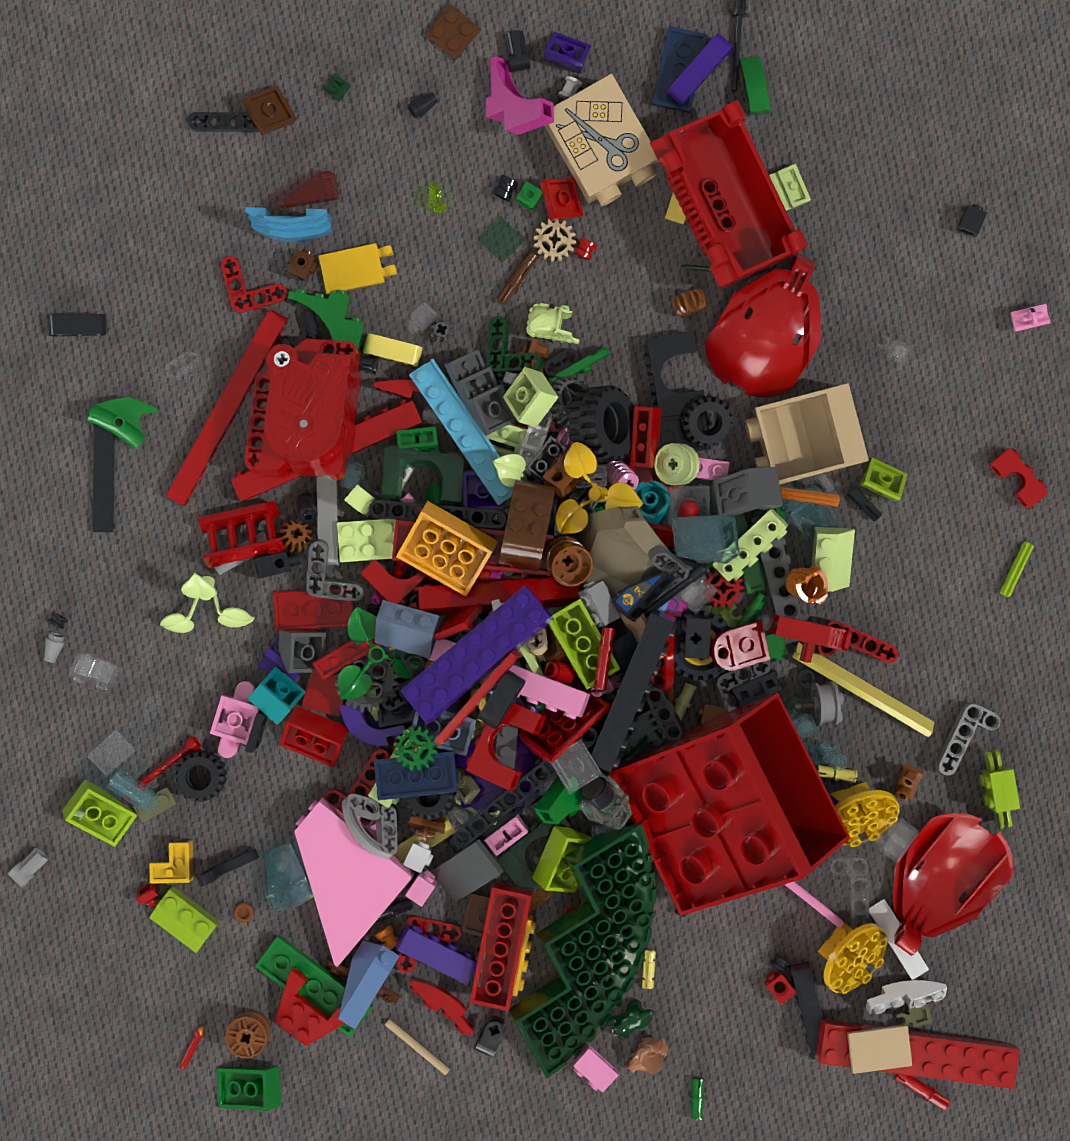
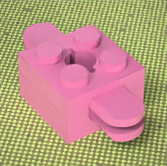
M250 681L240 682L236 687L234 696L227 694L221 696L210 734L221 737L218 753L224 758L233 757L237 753L240 743L247 745L256 713L261 711L247 699L256 689L255 685Z

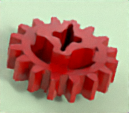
M713 568L714 573L707 572L709 578L702 579L706 583V585L701 586V589L706 590L702 596H708L709 598L706 602L710 603L713 601V607L715 608L718 604H720L721 609H724L725 604L731 608V602L738 603L737 596L743 597L739 592L744 589V586L739 584L743 579L734 580L735 584H731L716 568ZM719 575L718 581L715 584H710L712 579ZM724 582L725 586L732 588L721 593V590L714 587H718ZM710 591H715L718 594L719 600L715 599ZM731 591H735L734 595L730 599L726 600L727 595Z

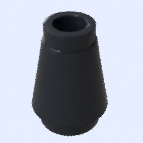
M431 92L411 100L407 106L415 119L418 117L422 118L438 103L435 94Z

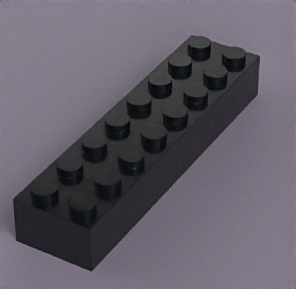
M653 609L588 763L608 772H611L613 767H618L623 756L620 750H625L631 737L628 731H633L639 718L636 716V713H641L647 699L643 696L645 693L649 694L654 683L651 677L652 675H657L662 664L659 658L660 656H665L670 645L667 639L668 637H673L678 626L675 623V617Z

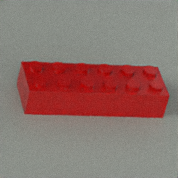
M495 882L492 886L470 1003L504 1011L510 1010L534 890Z

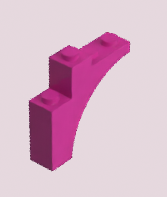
M497 56L490 58L492 96L486 98V117L498 122L504 121L505 130L517 135L554 123V103L542 98L526 99L513 82L509 61Z

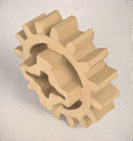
M548 219V225L542 222V229H536V233L539 236H534V240L538 241V243L534 244V248H540L537 254L541 255L543 253L544 260L551 257V262H554L555 258H558L559 262H561L562 256L569 258L568 251H574L571 245H576V241L572 240L576 234L570 233L572 226L565 227V220L560 224L559 220H555V223H552ZM553 228L549 234H544L548 229ZM560 229L566 233L567 237L559 232ZM555 232H557V240L560 241H557L555 248H553V242L549 239H553ZM542 243L548 245L550 252L543 247ZM566 246V248L563 251L557 253V250L560 247Z

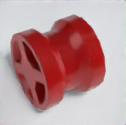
M580 237L579 245L574 249L573 253L591 261L592 252L596 250L597 245Z

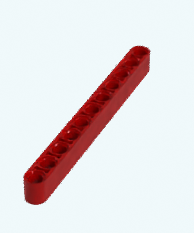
M272 309L267 312L167 493V497L182 506L188 503L189 500L187 499L192 496L196 489L198 479L201 480L208 467L207 463L211 462L217 451V445L221 444L227 433L226 429H229L236 417L235 412L239 411L246 399L244 397L245 394L249 393L256 381L254 380L255 376L258 377L265 364L266 355L274 346V342L277 343L284 330L283 326L287 325L289 320L287 317Z

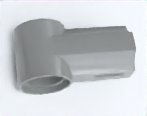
M35 848L8 875L23 888L46 863L48 857L42 850Z

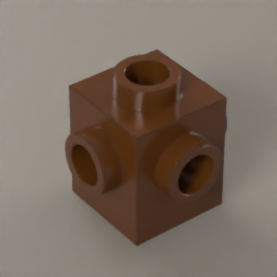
M296 249L295 253H291L287 264H289L287 272L308 282L310 275H314L318 266L316 258L313 257L314 253L306 249H302V251Z

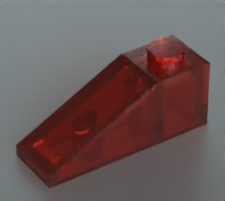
M322 171L319 175L312 177L279 201L281 209L340 200L335 173Z

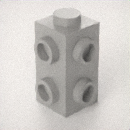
M593 580L583 585L585 589L579 591L578 594L597 628L606 626L620 618L618 608L612 603L609 589L603 581L595 583Z

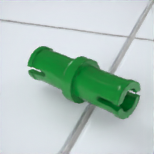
M758 591L750 605L745 607L746 611L736 624L739 626L740 623L745 621L752 622L756 616H759L760 613L758 612L769 598Z
M692 1078L690 1101L691 1119L698 1120V1118L703 1120V1102H705V1096H703L704 1078Z

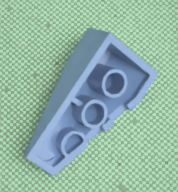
M366 941L361 943L351 961L338 1016L339 1020L356 1029L400 957L383 945Z

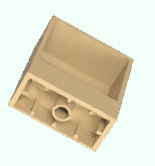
M849 383L756 407L751 411L753 418L744 420L750 443L759 441L763 456L755 458L756 468L776 467L780 485L869 461Z

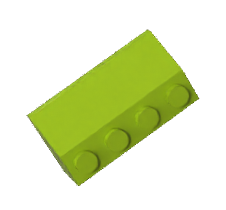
M578 599L553 613L554 620L549 623V626L587 690L594 686L599 653L597 648L600 645L601 634L581 599ZM612 653L608 676L620 670Z

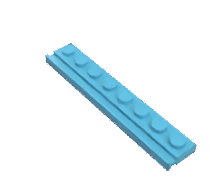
M434 359L410 373V378L497 505L500 506L512 498L514 486L507 487L502 484L493 464V460L500 457V455L474 421L463 401Z

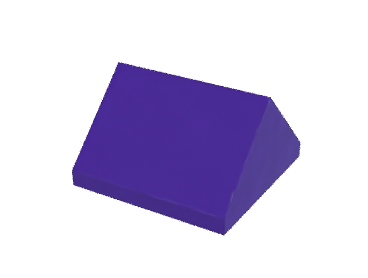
M554 32L545 49L544 61L581 74L591 45Z

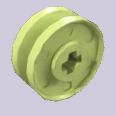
M671 443L664 445L658 451L654 467L657 476L664 483L684 485L695 479L699 471L700 462L697 453L689 445Z

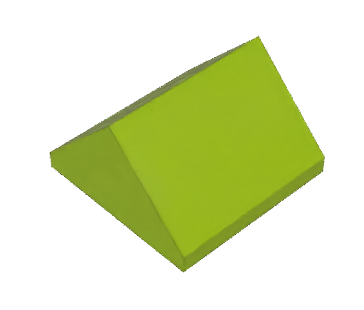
M871 458L859 485L896 502L901 499L907 473Z

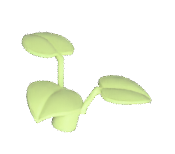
M506 454L493 460L500 481L507 487H513L516 479L527 481V476H531L522 473L526 468V462L518 454Z
M193 573L190 579L182 585L181 589L184 595L195 598L188 616L185 617L179 613L170 614L162 619L160 626L178 633L191 631L194 628V623L190 619L199 598L202 600L214 598L217 613L220 615L218 622L224 626L242 627L251 623L255 617H252L242 609L234 607L226 608L222 611L219 606L217 591L214 588V578L209 576L201 577Z

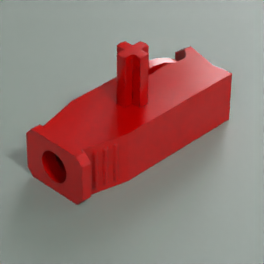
M773 614L770 626V633L775 636L802 641L803 646L799 661L811 663L815 644L848 651L852 632L847 629L779 614Z

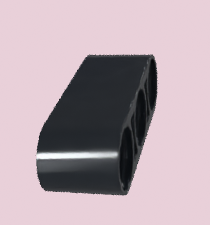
M105 314L49 315V336L107 335Z
M507 670L480 712L478 719L496 730L521 692L526 680L511 670Z

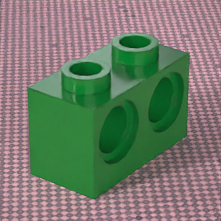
M436 427L396 431L399 458L438 454Z

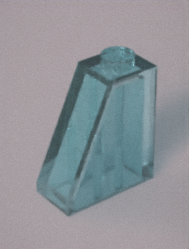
M121 766L117 768L107 783L106 788L146 814L149 810L153 811L159 803L157 800L158 794Z

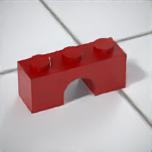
M1007 448L988 465L1000 479L1006 478L1010 473H1015L1020 477L1021 486L1014 493V496L1025 509H1030L1048 494L1047 486L1041 479H1036L1033 475V469L1028 464H1024L1020 460L1021 455L1017 450Z

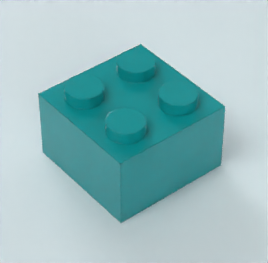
M276 666L247 699L278 725L306 692Z

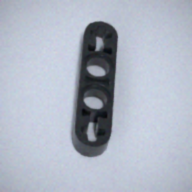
M194 112L189 115L187 120L189 127L196 132H259L253 123H247L248 127H245L246 121L244 117H247L248 121H253L248 112ZM196 117L200 121H206L205 117H208V127H206L205 123H199L198 127H196L192 121H195ZM220 117L222 119L221 126L213 127L211 124L213 118ZM233 118H241L242 124L239 127H233L231 125Z

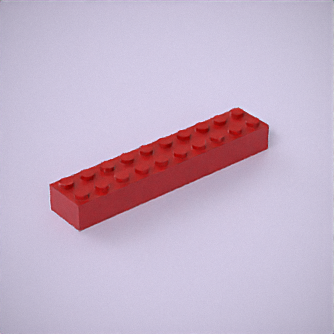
M821 1019L815 1058L820 1064L851 1068L847 1032L883 1028V1026ZM908 1030L912 1066L878 1070L880 1072L1014 1089L1020 1049L1010 1043Z

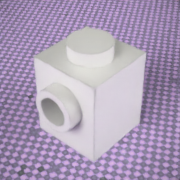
M414 840L403 865L421 873L425 865L429 866L434 856L430 854L432 848H429V844L422 842V840L418 842Z

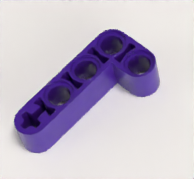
M717 33L666 93L682 106L713 70L725 61V57L732 53L733 45Z

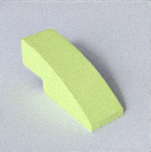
M356 485L345 498L348 504L366 517L370 515V504L377 500L359 485Z

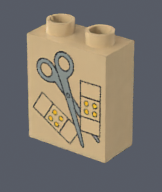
M612 74L554 106V123L545 125V128L588 204L598 199L600 205L605 206L622 195L618 188L619 186L632 180L635 186L638 187L657 175L653 167L657 165L658 160L650 146V140Z

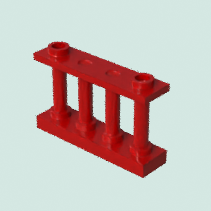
M275 500L199 517L198 524L203 534L208 533L210 554L203 555L207 567H219L227 563L285 551L282 539L276 538L273 519L280 517L279 508ZM265 520L268 540L257 543L254 523ZM246 525L249 545L237 547L235 527ZM227 529L230 549L218 551L215 532Z

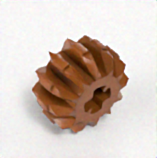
M700 289L689 290L673 298L674 311L680 317L701 312L707 305L705 295Z
M291 519L289 524L284 523L282 525L283 529L279 530L278 534L281 536L282 541L285 542V548L290 547V553L294 549L300 553L302 548L307 549L308 543H311L312 538L310 535L312 530H306L308 527L307 523L302 526L300 525V520L295 524ZM294 533L297 534V539L293 538Z

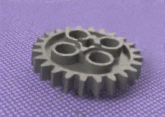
M368 654L348 666L361 665L365 667L369 662ZM384 658L379 663H372L365 671V674H368L372 679L370 689L361 697L348 699L346 706H350L353 703V710L355 711L359 706L361 713L364 712L365 708H368L369 712L372 713V707L380 711L379 705L381 704L382 696L399 685L395 681L400 679V677L395 675L393 668H391L394 661L387 662L388 659ZM381 668L384 670L382 676H375L374 671ZM384 681L385 684H379L377 682ZM375 687L381 689L377 696L370 694L371 690ZM390 696L386 697L387 700L391 702L393 701V699Z

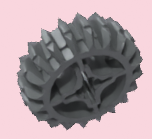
M571 375L567 378L565 376L560 377L551 384L558 398L548 412L552 413L551 418L556 419V424H562L563 428H567V424H569L567 415L570 412V404L574 402L573 398L582 389L588 388L584 386V381L579 382L578 377L572 378Z

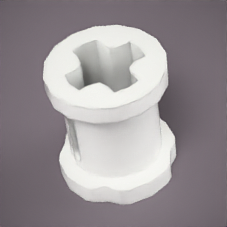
M571 76L566 77L565 86L558 94L565 100L575 95L578 88L582 86L581 81Z

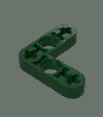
M501 316L494 317L489 324L487 367L491 366L495 374H505L506 372L520 373L524 367L540 371L544 363L538 354H507L509 323ZM501 322L503 326H500L498 330L496 326H498ZM498 340H501V348L495 350L494 343ZM519 359V365L516 368H511L512 360ZM534 359L537 361V363H534L533 366H531L528 363H525V361L533 362ZM498 360L500 364H498L495 368L493 364H495Z

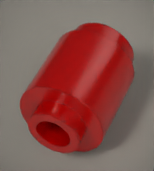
M685 499L684 502H680L676 519L678 528L693 530L699 512V506L696 505V501Z
M554 660L547 663L545 675L554 681L569 684L575 678V670L571 664Z

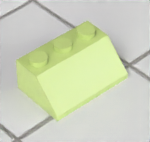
M815 527L811 567L817 565L822 569L827 578L828 591L830 592L849 587L855 529Z

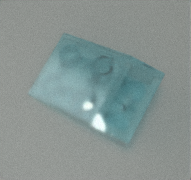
M711 515L672 518L676 556L727 564L740 555L736 520L734 517Z
M290 842L264 852L266 898L274 914L297 907L314 897Z

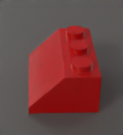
M295 705L286 721L279 745L334 768L349 729L341 723Z

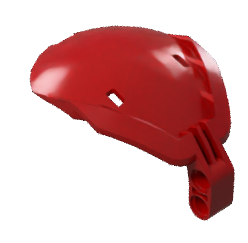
M797 253L789 266V271L786 269H774L732 295L728 305L705 342L708 362L716 377L726 385L730 381L745 389L744 394L754 397H773L792 389L821 342L819 294L813 284L808 282L815 268V261ZM751 307L753 312L750 318L744 317L748 308ZM800 334L801 336L798 338L797 343L793 344L795 336Z
M947 813L932 817L908 842L896 859L893 906L896 915L902 921L895 933L894 944L910 956H913L920 948L922 935L936 937L977 919L984 907L992 902L1013 877V856L1007 841L1000 831L993 835L986 828L978 824L982 818L962 813ZM921 861H924V863L918 870L915 869L916 867H918ZM963 892H966L968 895L961 903L958 899Z

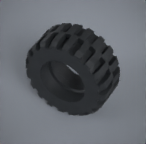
M614 385L588 387L576 394L573 398L574 402L569 406L570 412L567 415V419H569V424H567V429L570 432L569 439L573 443L579 442L586 445L594 453L597 463L620 461L631 451L634 406L629 401V396Z

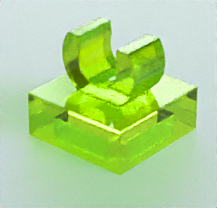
M732 606L729 610L724 608L718 612L731 629L737 626L735 621L743 617L742 614L737 617L732 615V611L737 608L736 606Z

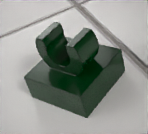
M334 73L323 90L340 102L351 85Z

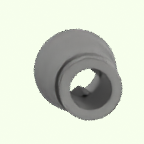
M49 632L48 636H46L45 661L56 662L65 643L64 635Z

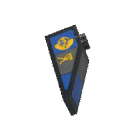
M667 571L658 573L626 586L616 594L612 603L626 618L635 622L676 577Z

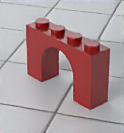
M376 560L368 565L360 574L385 601L404 605L408 601L406 596L410 592L415 594L418 591V587H422L420 583L425 578L427 580L430 579L429 575L422 571H419L414 577L409 579H397L391 576Z
M514 702L496 730L483 723L484 730L475 741L476 748L467 760L466 765L468 766L466 771L506 790L514 791L522 772L502 763L496 757L493 746L494 739L501 729L510 725L539 735L547 716Z

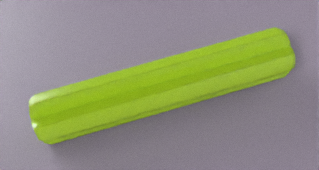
M1022 543L1002 585L1001 595L1011 596L1034 546L1031 543Z

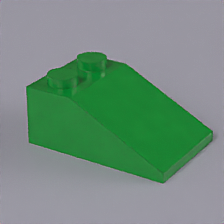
M259 1065L217 1068L219 1108L269 1111L281 1106L279 1066Z

